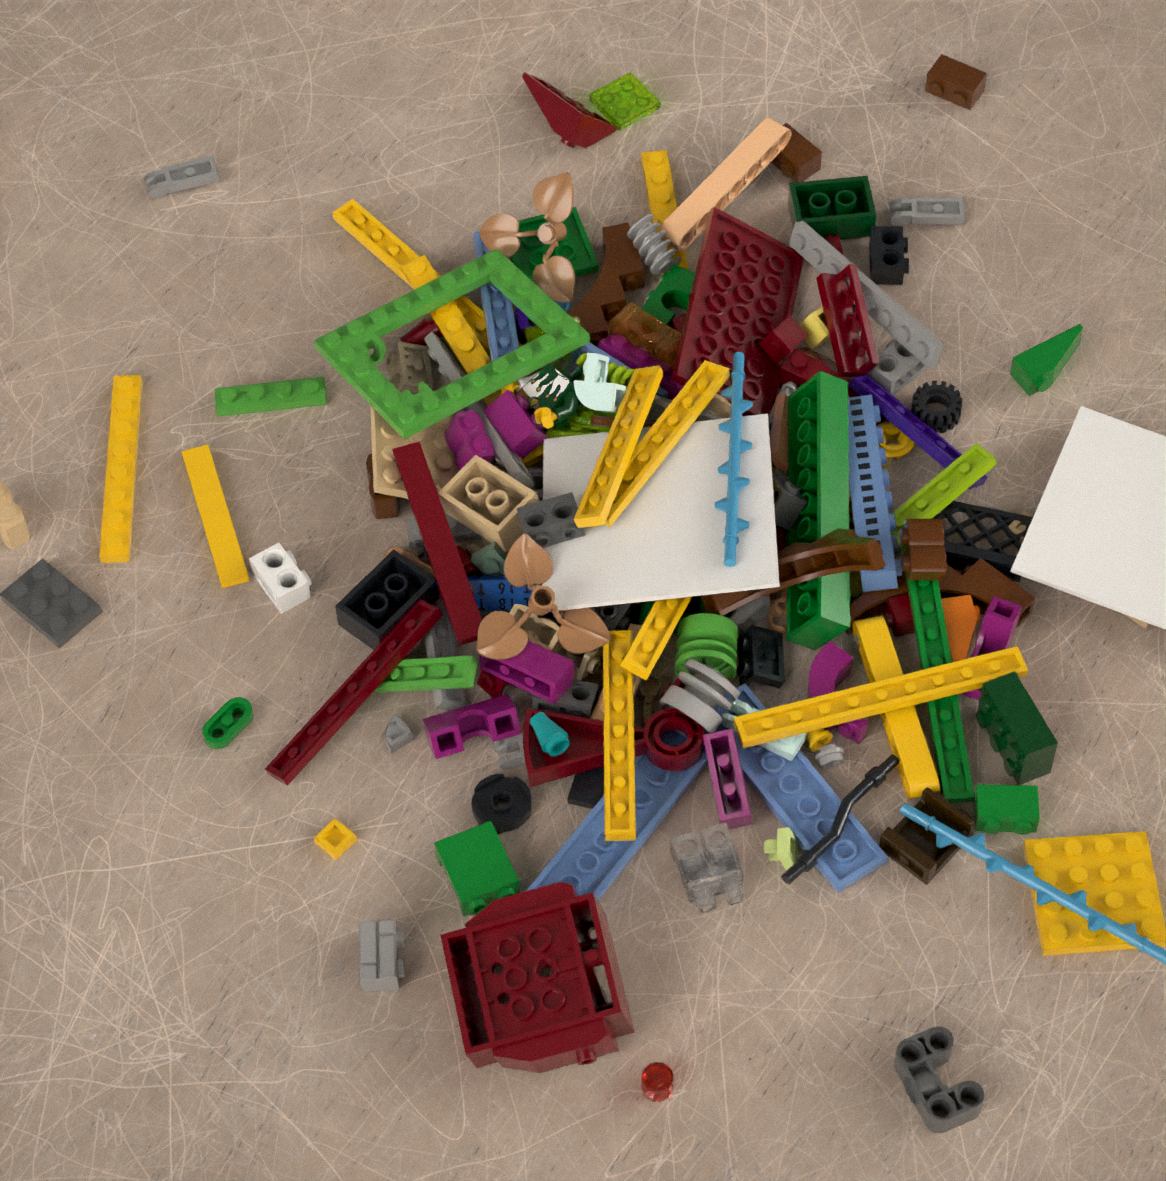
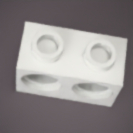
M280 543L249 558L252 575L281 614L311 598L309 586L312 583L305 570L300 571L298 569L292 552L290 550L285 551Z

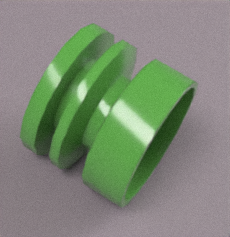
M699 613L682 619L677 625L675 675L678 676L680 671L690 674L684 665L689 659L712 667L732 682L736 677L738 627L735 623L725 616L712 613Z

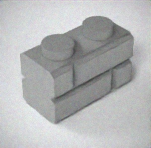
M395 920L361 921L358 923L359 981L361 991L373 992L399 989V978H405L404 959H398V950H404L403 931H397Z

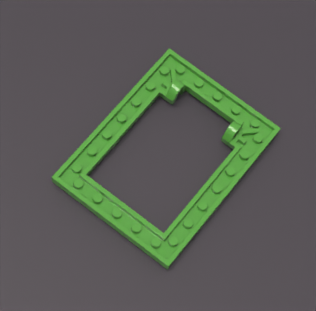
M496 248L315 339L314 344L315 349L403 439H406L590 342V334ZM489 282L498 288L546 333L436 391H433L422 381L417 384V394L413 395L408 389L400 392L375 367L382 362L387 350L384 341L380 337ZM374 347V352L370 356L369 349Z

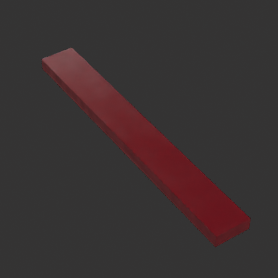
M420 441L392 449L393 456L458 645L461 646L477 641L478 629L482 618Z
M420 599L265 768L266 772L271 777L288 786L443 616L441 610Z

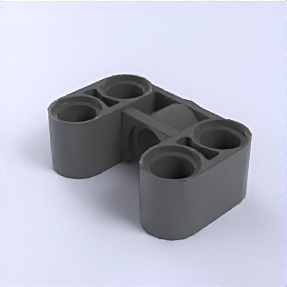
M940 1026L932 1027L901 1041L897 1046L894 1060L895 1071L899 1075L909 1099L916 1106L925 1126L934 1133L947 1132L977 1118L981 1113L985 1096L983 1088L974 1081H965L950 1088L947 1085L943 1086L934 1069L949 1061L954 1038L948 1029ZM940 1043L945 1048L938 1050L933 1048L931 1044ZM905 1055H912L917 1060L914 1062H908L904 1060L902 1057ZM970 1097L976 1103L969 1105L964 1103L961 1098ZM939 1109L944 1111L947 1116L938 1117L932 1111Z

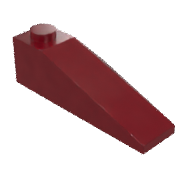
M525 72L523 73L522 78L552 130L562 137L561 142L571 148H574L575 145L588 148L616 131L617 127L601 115L583 108V104L565 96L564 92L543 79Z
M807 347L793 349L780 368L779 388L790 381L795 383L796 389H798L819 371L847 381L848 385L852 377H839L837 365L830 358ZM848 386L849 398L860 396ZM881 413V422H876V426L883 423L886 419Z

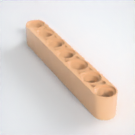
M769 117L763 120L663 222L659 231L664 230L666 234L662 240L670 239L671 246L684 251L705 230L709 212L714 207L723 211L785 148L791 138V130Z

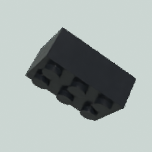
M393 549L335 605L338 625L374 650L420 599L432 605L439 599L437 581L433 576Z

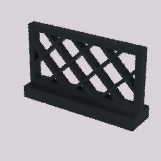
M952 501L941 513L932 518H946L952 525L950 529L944 531L946 564L951 568L963 571L968 565L971 564L973 566L981 558L1011 581L1020 583L1021 576L1010 572L1017 556L1008 555L1003 549L1012 544L1018 550L1022 545L1020 538L1022 536L1025 538L1033 517ZM963 512L966 513L969 519L958 524L952 514ZM986 517L992 518L997 525L986 529L980 520ZM1014 520L1021 521V525H1026V529L1014 535L1008 526ZM974 524L981 533L969 538L963 529ZM1003 530L1009 539L998 544L991 535ZM957 532L964 542L960 544L950 543L946 537ZM985 538L992 548L988 550L979 549L974 543Z

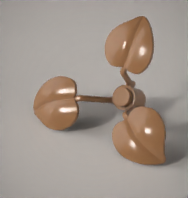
M566 172L545 178L534 188V205L539 212L545 213L544 219L548 221L542 224L538 230L518 232L519 221L515 216L509 213H498L489 217L483 223L479 232L481 240L489 251L497 248L507 258L513 256L519 250L520 241L518 237L538 236L541 242L550 244L549 249L543 256L544 264L536 266L533 270V281L553 301L557 302L573 301L575 273L571 262L562 256H552L549 258L553 250L559 246L558 242L562 241L566 236V227L562 222L569 217L573 208V182L570 173Z
M525 533L511 546L505 559L504 573L508 582L514 587H523L528 584V588L533 591L528 601L529 608L517 622H515L514 617L510 613L505 611H494L486 615L478 629L476 650L480 655L494 660H505L517 656L523 651L528 642V635L520 626L532 613L545 615L549 611H552L557 622L562 624L557 632L560 644L571 653L585 654L588 651H593L608 644L611 641V636L603 620L590 608L566 610L564 619L561 617L557 610L558 606L554 604L555 594L553 590L548 586H540L550 578L553 572L552 559L544 548Z

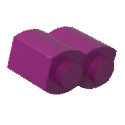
M475 410L456 412L445 431L446 443L455 454V464L459 471L475 455L490 463L495 454L492 441L484 433V423Z

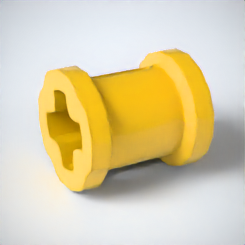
M824 728L806 732V740L809 742V748L812 752L819 751V748L828 745L833 738L832 733Z

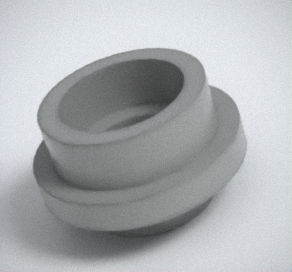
M829 744L819 748L820 752L815 755L816 762L820 763L821 768H830L844 762L843 755L845 751L844 748L837 747L836 744Z

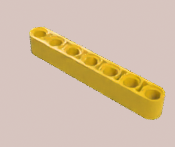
M881 615L853 621L854 637L856 638L857 635L859 642L856 643L869 683L904 675L884 617ZM914 705L881 713L880 717L892 754L899 759L897 769L907 798L911 800L922 797V791L926 787L934 792H940L938 776Z

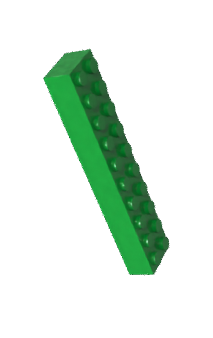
M819 371L788 396L787 474L791 477L790 481L800 488V494L807 502L790 530L787 529V547L795 542L811 544L837 528L849 529L848 382L822 371ZM850 572L826 575L787 587V641L816 650L850 627Z

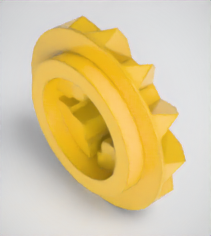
M890 421L876 426H882L884 443H880L879 448H885L887 460L890 457H896L899 460L903 455L909 456L915 442ZM887 439L891 441L897 439V445L894 443L887 445Z

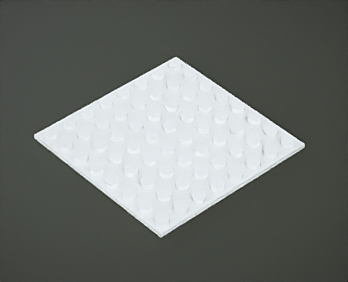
M1081 406L1010 572L1166 630V436Z
M768 413L742 416L741 439L751 442L752 449L740 454L739 476L749 478L750 484L739 491L738 518L748 521L749 528L737 533L739 542L736 546V564L733 567L724 565L725 544L723 543V537L725 536L726 512L715 508V502L727 497L728 475L718 473V467L729 460L730 434L719 430L718 426L730 418L698 421L690 426L611 527L605 525L583 527L585 536L544 548L552 559L553 572L542 586H548L553 590L555 594L554 604L558 606L557 610L780 587ZM651 427L642 428L636 446ZM609 432L544 439L543 500L572 492L577 507H579Z

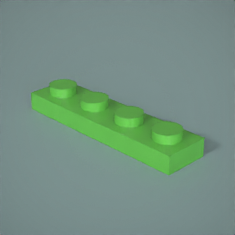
M324 377L215 388L217 417L327 405Z
M473 655L402 660L373 693L473 688L478 660Z

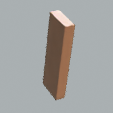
M786 393L776 396L770 434L771 461L776 469L784 472L788 471V396Z

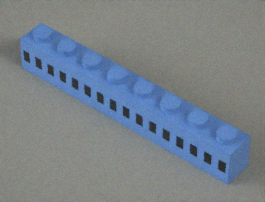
M872 395L850 397L848 401V465L850 468L849 487L855 533L858 537L875 538L882 547V557L886 566L877 571L860 570L863 592L898 588L897 576H902L900 558L894 559V553H899L897 536H891V531H895L896 526L894 513L888 514V509L893 508L891 491L885 492V487L890 486L888 469L882 470V465H886L887 461L885 448H879V444L884 443L882 426L876 427V422H881L879 405L873 406Z

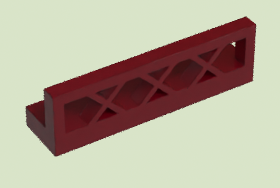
M848 264L838 274L821 273L816 280L839 377H859L866 375L880 362L856 264ZM848 277H849V280H850L849 288H847V284H846V280H845V279H847ZM854 301H855L856 307H855V312L853 313L852 307H853V303H854ZM861 326L862 332H861V336H860V338H859L858 331H859V327ZM865 351H867L869 359L866 363L864 359Z

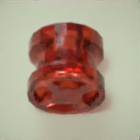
M654 1062L644 1068L641 1078V1089L643 1095L648 1100L662 1102L671 1096L674 1075L668 1065L662 1062Z

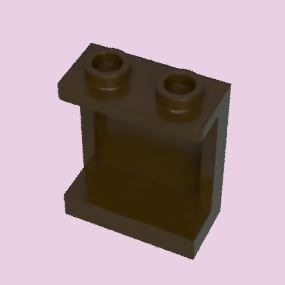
M928 787L922 791L921 800L914 808L930 817H936L937 821L967 838L972 836L975 822L966 811L958 810L939 792H934ZM906 816L893 830L888 827L881 834L879 847L888 857L926 885L961 849L955 844L938 848L936 846V833L930 830L926 831L925 827Z

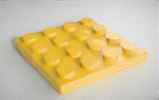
M1146 831L1024 840L1023 848L1026 865L1034 867V876L1068 895L1080 890L1085 891L1087 906L1121 925L1134 923L1137 934L1144 938H1150L1149 941L1160 947H1166V926ZM1031 888L1043 956L1138 949L1104 929L1091 931L1088 929L1087 919L1055 901L1042 906L1036 903V890Z

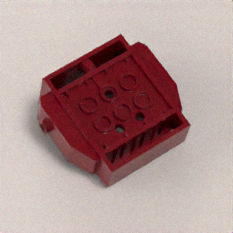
M564 882L553 883L494 900L465 923V928L440 935L465 1054L477 1068L499 1062L503 1068L543 1073L575 1063L588 1065L596 1062L597 1057L618 1052L619 1047L616 1037L635 1033L607 916L593 892L579 896L572 884ZM593 930L596 931V939L590 938V933ZM604 965L612 998L610 1003H608L606 993L598 981L595 967ZM497 966H503V971L500 974L493 973ZM546 968H552L553 972L550 976H543V971ZM503 996H510L507 1004H500Z

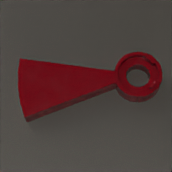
M527 708L523 724V750L530 787L604 766V721ZM676 708L660 710L649 718L644 728L634 727L635 757L646 754L653 765L666 771H682L690 768L697 763L703 753V727ZM539 712H544L549 719L568 733L570 744L558 756H550L548 753L543 752L535 731L530 724V719ZM669 730H679L688 737L683 744L675 747L668 746L660 740L662 734Z

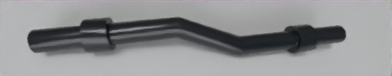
M891 754L878 767H872L865 774V779L842 799L830 831L809 851L804 850L795 859L796 863L781 875L782 880L786 884L790 885L804 871H810L817 864V859L840 839L853 805L873 787H879L886 780V775L899 764V759L895 755Z

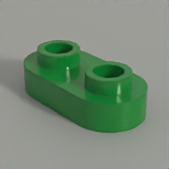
M241 697L228 700L204 724L202 734L205 743L213 749H222L228 746L251 723L253 710L250 702ZM237 714H242V715H243V716L240 717V718H235V717H234V716L237 715ZM217 734L223 735L219 738H214Z

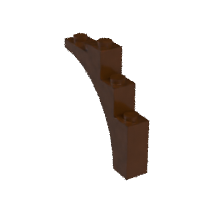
M628 222L602 228L605 260L600 275L589 293L577 305L566 312L590 334V343L598 347L600 340L608 337L606 321L627 317V300L624 291H632L644 287V267L637 248L633 246L634 240H630L627 236L630 229ZM538 326L524 329V345L546 333Z
M837 528L811 544L795 542L778 552L780 587L701 595L700 597L707 613L724 616L762 596L807 580L842 572L877 571L886 566L882 557L883 550L875 538L858 537L851 529Z
M981 558L973 566L971 564L968 565L961 574L947 565L944 579L938 580L941 599L971 595L973 605H978L980 614L984 616L994 596L1022 606L1016 628L1032 614L1035 598ZM902 571V576H897L898 588L863 592L862 589L859 597L854 602L850 601L851 622L850 627L844 632L848 635L853 632V621L882 615L887 610L889 598L909 594L905 572Z

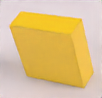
M336 818L314 837V843L335 860L342 856L357 841V835Z

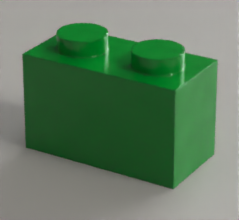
M976 785L974 794L975 831H984L987 834L1015 832L1016 834L1025 835L1031 832L1036 833L1040 819L1038 786Z

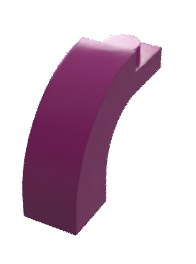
M994 596L985 612L982 627L970 658L1009 648L1022 606ZM982 688L961 694L979 700Z
M831 641L820 650L813 660L809 671L807 699L836 692L835 690L839 684L851 674L853 657ZM861 718L824 729L832 732L837 728L843 737L852 739L859 745L867 736L868 721Z

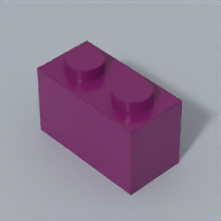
M507 389L483 410V413L510 451L524 459L548 436L542 429L543 424H537L535 414H531L528 410L530 405L525 397L520 393L516 396Z

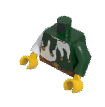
M573 360L570 361L562 372L548 364L541 371L531 376L523 377L500 390L502 394L507 389L512 393L516 390L517 395L519 393L522 394L528 404L535 410L534 414L537 424L542 423L545 428H551L554 425L561 431L569 418L577 414L580 401L575 393L574 380L581 376L583 369Z

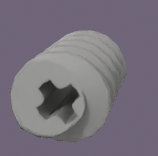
M652 213L645 215L635 222L629 229L627 236L630 240H634L633 246L639 249V255L645 257L644 263L647 266H651L650 272L653 275L669 271L674 264L678 265L682 257L673 259L672 256L677 250L676 248L667 250L671 240L661 241L666 233L664 230L656 233L655 230L660 224L659 222L650 224V221L654 218Z

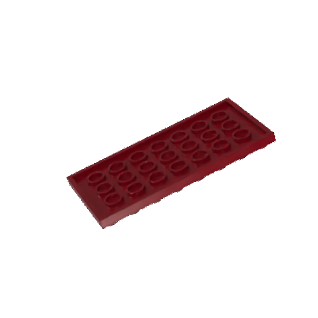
M714 207L708 214L671 380L685 386L706 360L729 368L730 377L716 393L721 395L724 389L732 385L733 355L735 352L744 353V373L746 375L743 381V400L752 401L753 407L742 413V416L767 413L769 415L775 404L780 380V368L783 365L784 358L776 364L758 343L788 316L791 315L792 317L804 258L786 244ZM724 397L731 404V398Z

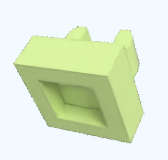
M789 827L777 829V840L769 839L764 841V853H769V860H780L786 870L796 863L795 859L798 856V843Z

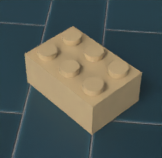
M477 455L438 492L446 514L491 543L496 542L505 552L523 535L516 508L540 502L535 491Z

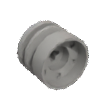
M689 659L684 667L690 674L680 671L677 676L686 686L685 689L671 685L660 703L666 709L676 708L695 720L703 727L704 734L713 733L723 720L714 708L718 707L729 711L732 705L724 697L736 701L740 692L717 670Z

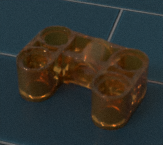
M627 303L610 320L609 336L614 333L624 336L633 345L646 350L649 355L674 369L682 333L667 326L656 317L651 316L636 304Z

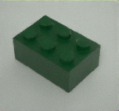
M868 176L789 183L788 208L793 229L796 222L804 221L821 237L832 234V236L839 235L840 240L870 237L871 226H876L877 215Z
M1014 671L983 683L976 720L982 729L985 728L990 736L989 740L993 750L996 753L999 752L1003 758L1007 774L1010 777L1013 776L1017 784L1021 785L1051 773L1058 742L1016 672Z

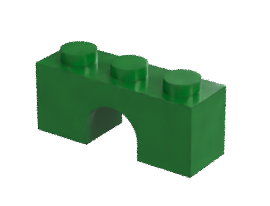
M674 264L669 272H665L661 276L657 288L648 293L644 305L641 309L637 308L632 316L631 322L633 323L634 336L662 348L672 334V318L675 317V312L668 310V308L679 307L687 311L695 276L694 272Z

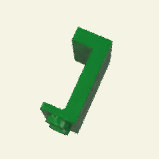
M492 821L434 842L436 858L440 867L443 866L459 900L463 916L477 915L494 900L520 893L519 879Z

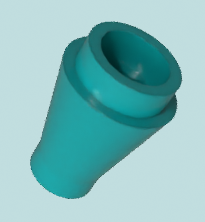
M539 712L530 719V724L544 753H548L550 756H558L568 748L570 744L568 733L549 719L544 712Z

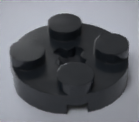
M493 774L481 780L474 789L475 793L472 796L471 802L474 818L480 825L492 821L498 835L519 828L531 816V792L526 783L518 777L514 776L513 779L504 777V774ZM499 798L502 801H510L506 807H496V800Z

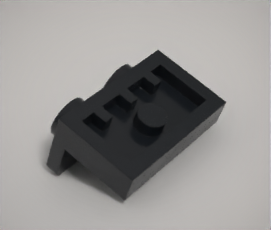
M751 625L737 639L739 657L737 675L739 676L740 686L745 683L749 687L753 682L780 688L785 683L783 634Z

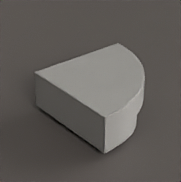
M397 713L389 720L385 732V742L390 754H393L415 739L414 732Z

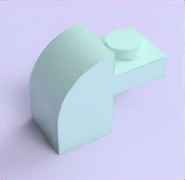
M587 353V360L583 365L585 379L584 381L574 380L576 396L589 409L617 414L627 386L607 383L608 356Z

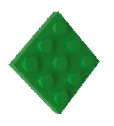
M573 207L569 217L562 222L566 227V236L562 241L558 242L559 246L553 250L549 258L552 256H562L568 259L573 266L575 277L599 272V264L576 207ZM545 214L518 220V232L538 230L542 224L548 222L544 219ZM538 236L518 237L520 247L510 257L511 262L533 281V270L536 266L544 264L543 256L549 249L550 244H544Z

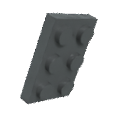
M43 558L0 593L1 600L58 648H61L102 613L101 606Z

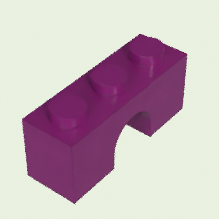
M508 694L422 719L428 745L435 759L465 751L463 743L476 736H488L495 742L522 734L516 707Z

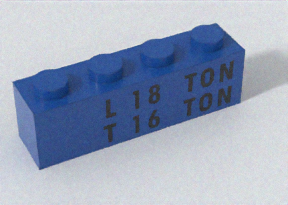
M505 575L467 576L479 613L480 611L509 610L510 612L514 604L529 607L528 601L533 591L528 588V584L523 587H514L508 582ZM553 612L543 615L544 617H555Z

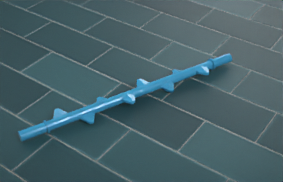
M742 352L734 353L733 372L731 373L732 385L721 392L722 397L731 398V417L718 426L719 430L730 434L729 460L718 467V473L728 475L727 497L715 502L716 509L726 512L723 543L725 544L724 565L727 567H733L736 564V546L739 542L737 533L749 528L748 521L738 518L739 491L750 484L749 478L739 476L740 454L752 449L751 442L741 439L742 413L753 407L752 401L743 400V381L746 375L744 373V353Z
M904 803L901 807L900 814L925 827L926 831L930 830L936 833V846L938 848L951 844L957 845L985 861L986 871L992 873L1001 870L1036 890V903L1042 906L1055 901L1087 919L1088 929L1091 931L1104 929L1138 948L1139 952H1145L1166 964L1165 949L1149 941L1150 938H1144L1137 934L1134 923L1121 925L1087 906L1085 891L1080 890L1068 895L1034 876L1033 866L1025 865L1019 867L985 848L984 834L979 833L967 838L937 821L936 817H930L907 803Z

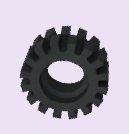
M936 380L932 381L931 386H929L928 382L923 383L922 388L919 386L916 389V393L914 392L911 411L936 433L937 429H940L941 433H945L947 427L949 430H952L954 424L957 425L959 423L963 400L960 397L959 390L954 391L955 386L952 384L946 387V382L942 381L941 385H937ZM940 403L946 406L947 409L944 411H933L926 405Z

